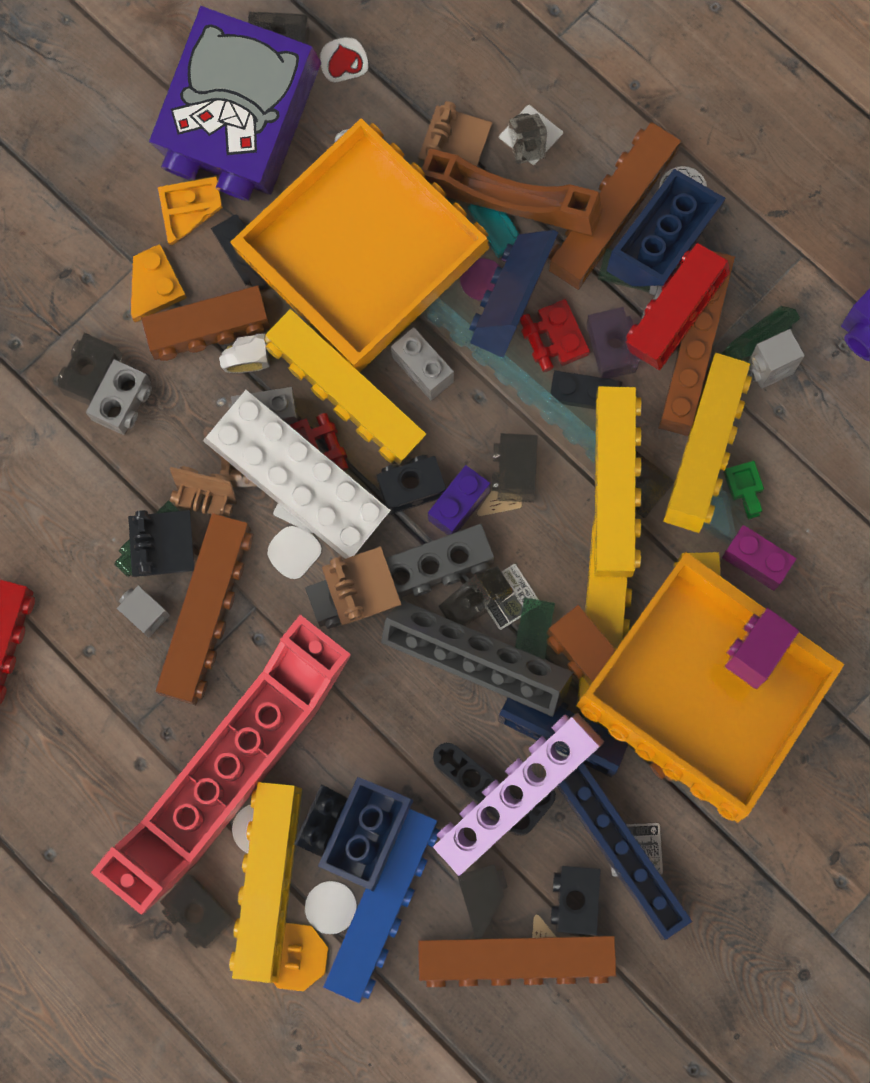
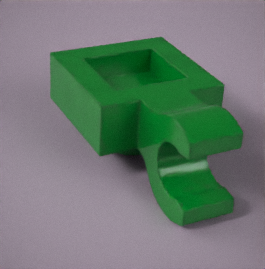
M755 461L726 468L723 473L733 501L742 498L748 520L760 517L762 507L756 494L762 493L764 487Z

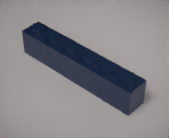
M582 762L557 785V788L660 939L667 940L693 921Z

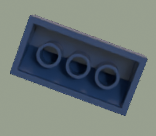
M673 169L612 250L607 272L632 287L663 286L679 265L684 253L690 250L723 205L726 198L680 171Z
M548 230L518 234L514 245L507 244L501 258L506 263L503 268L497 266L490 282L495 287L493 291L486 290L480 304L484 311L482 315L476 313L469 330L474 332L470 341L471 344L504 358L559 232Z
M507 698L499 713L498 722L536 741L542 736L547 741L555 733L551 727L565 714L571 718L575 713L567 710L569 705L563 702L552 717ZM580 711L579 715L604 741L583 763L612 777L617 772L629 744L615 739L610 735L608 729L589 720ZM557 741L555 743L557 751L569 756L570 748L565 742Z

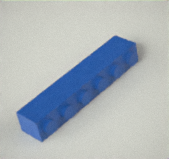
M412 809L409 810L375 890L371 891L366 888L323 988L357 1003H360L363 997L369 999L376 983L375 980L371 979L376 966L382 969L389 950L384 948L388 937L395 938L402 920L397 918L402 906L408 908L415 889L410 888L414 876L421 878L428 861L423 858L427 846L433 848L438 838L437 834L441 831L435 828L438 823L437 820Z

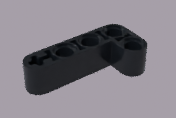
M452 743L440 744L433 752L434 765L440 773L476 804H479L486 798L482 792L496 779ZM452 751L454 753L453 760L459 766L462 761L467 763L459 770L457 777L452 775L456 768L450 763H446L444 766L440 764L442 761L440 754L442 752L448 754ZM468 771H475L480 775L481 781L478 786L470 788L463 783V775ZM553 789L549 793L550 799L547 804H537L526 814L529 818V825L526 829L518 830L512 827L509 832L515 836L527 835L553 805L556 797L555 790ZM510 792V795H511L513 798L518 799L517 797H515V796ZM487 806L486 812L495 820H499V811Z

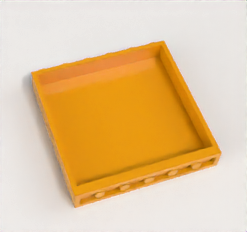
M362 118L230 241L236 253L331 347L359 372L376 358L489 249L488 233L477 222L472 224L466 218L467 213L458 203L454 202L451 204L445 198L446 193L437 183L433 182L430 184L424 178L425 173L416 163L409 164L403 158L405 156L403 151L395 143L392 142L389 145L383 139L384 134L374 123L368 125Z
M685 552L576 706L581 709L582 714L593 722L598 721L605 726L610 735L622 742L625 741L634 747L636 753L641 758L653 761L663 768L664 774L670 779L681 781L689 787L690 792L695 797L703 801L707 800L718 808L717 811L721 816L739 823L749 815L845 664L798 632L768 679L757 689L750 686L724 667L731 657L726 652L737 637L743 640L747 634L743 627L753 614L760 616L766 608Z

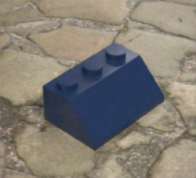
M357 777L318 867L374 891L413 800Z

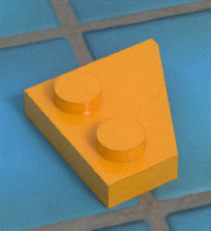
M217 177L158 187L169 245L177 243L223 208L220 191L215 188L218 182Z
M160 244L133 256L131 316L134 322L142 320L141 317L152 315L186 299V295Z

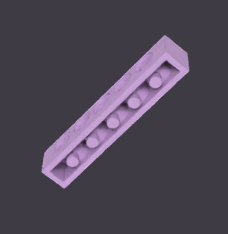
M578 713L571 718L565 714L551 727L555 733L547 741L542 736L528 749L532 753L528 759L523 762L518 758L505 770L509 776L501 784L494 780L482 792L486 797L478 805L472 801L459 813L463 819L456 826L449 822L437 834L441 840L433 848L458 876L469 868L604 742ZM557 741H563L569 746V756H561L556 752L555 743ZM532 764H542L546 769V777L539 778L535 776L532 771ZM510 785H517L521 788L523 792L522 799H515L510 795ZM487 806L495 807L499 811V820H492L488 817L486 813ZM464 828L473 829L477 835V840L469 841L464 836Z

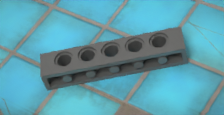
M482 524L385 558L392 579L398 572H406L410 576L409 581L404 585L394 583L400 602L402 597L413 593L415 597L427 594L432 591L431 587L443 583L444 586L457 583L461 580L460 576L472 572L473 575H479L490 570L489 565L494 564V556ZM456 551H464L468 555V559L462 564H457L452 561L451 555ZM428 561H434L439 565V570L435 574H426L422 571L423 564ZM324 580L305 587L319 627L326 625V628L330 629L341 625L327 581Z
M403 600L401 601L402 605L395 607L386 617L381 639L382 644L552 717L567 697L573 672Z

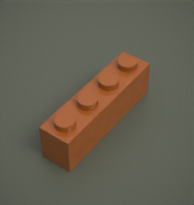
M258 285L141 317L149 350L155 360L160 359L161 361L174 359L177 357V354L186 351L191 353L205 350L206 346L215 343L220 345L234 342L237 337L263 334L266 329H270Z

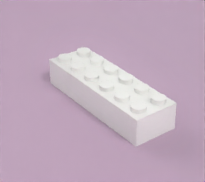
M247 390L242 393L203 440L345 559L357 553L391 511Z

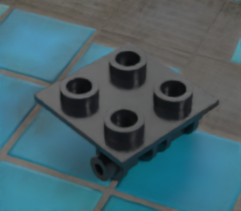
M140 510L136 511L134 516H128L132 577L194 571L190 510L148 514V511Z
M321 784L294 845L322 857L348 798Z

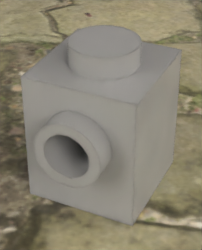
M139 585L134 590L131 588L126 591L119 600L121 604L117 607L148 638L170 616Z

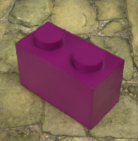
M742 525L721 557L773 591L781 584L797 559Z
M766 608L760 616L756 614L751 616L743 627V630L747 632L743 640L737 637L726 652L731 657L724 667L755 689L759 688L768 679L799 632L797 628L769 608Z

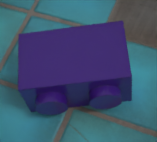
M465 465L428 511V521L447 535L459 532L489 494L490 482Z

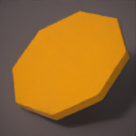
M285 923L278 983H274L277 988L305 991L325 974L328 946L312 926Z

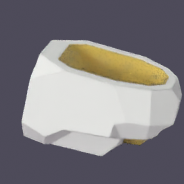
M265 334L237 338L234 344L228 346L219 357L221 368L228 373H245L268 368L270 364L268 350L265 348L267 345Z

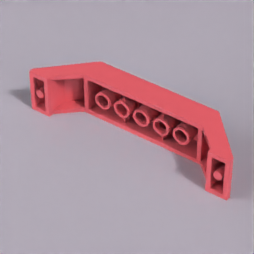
M299 615L280 639L279 645L259 677L144 819L114 847L110 848L91 874L141 915L148 911L200 860L252 795L253 790L257 788V782L264 780L316 715L351 654L307 619Z

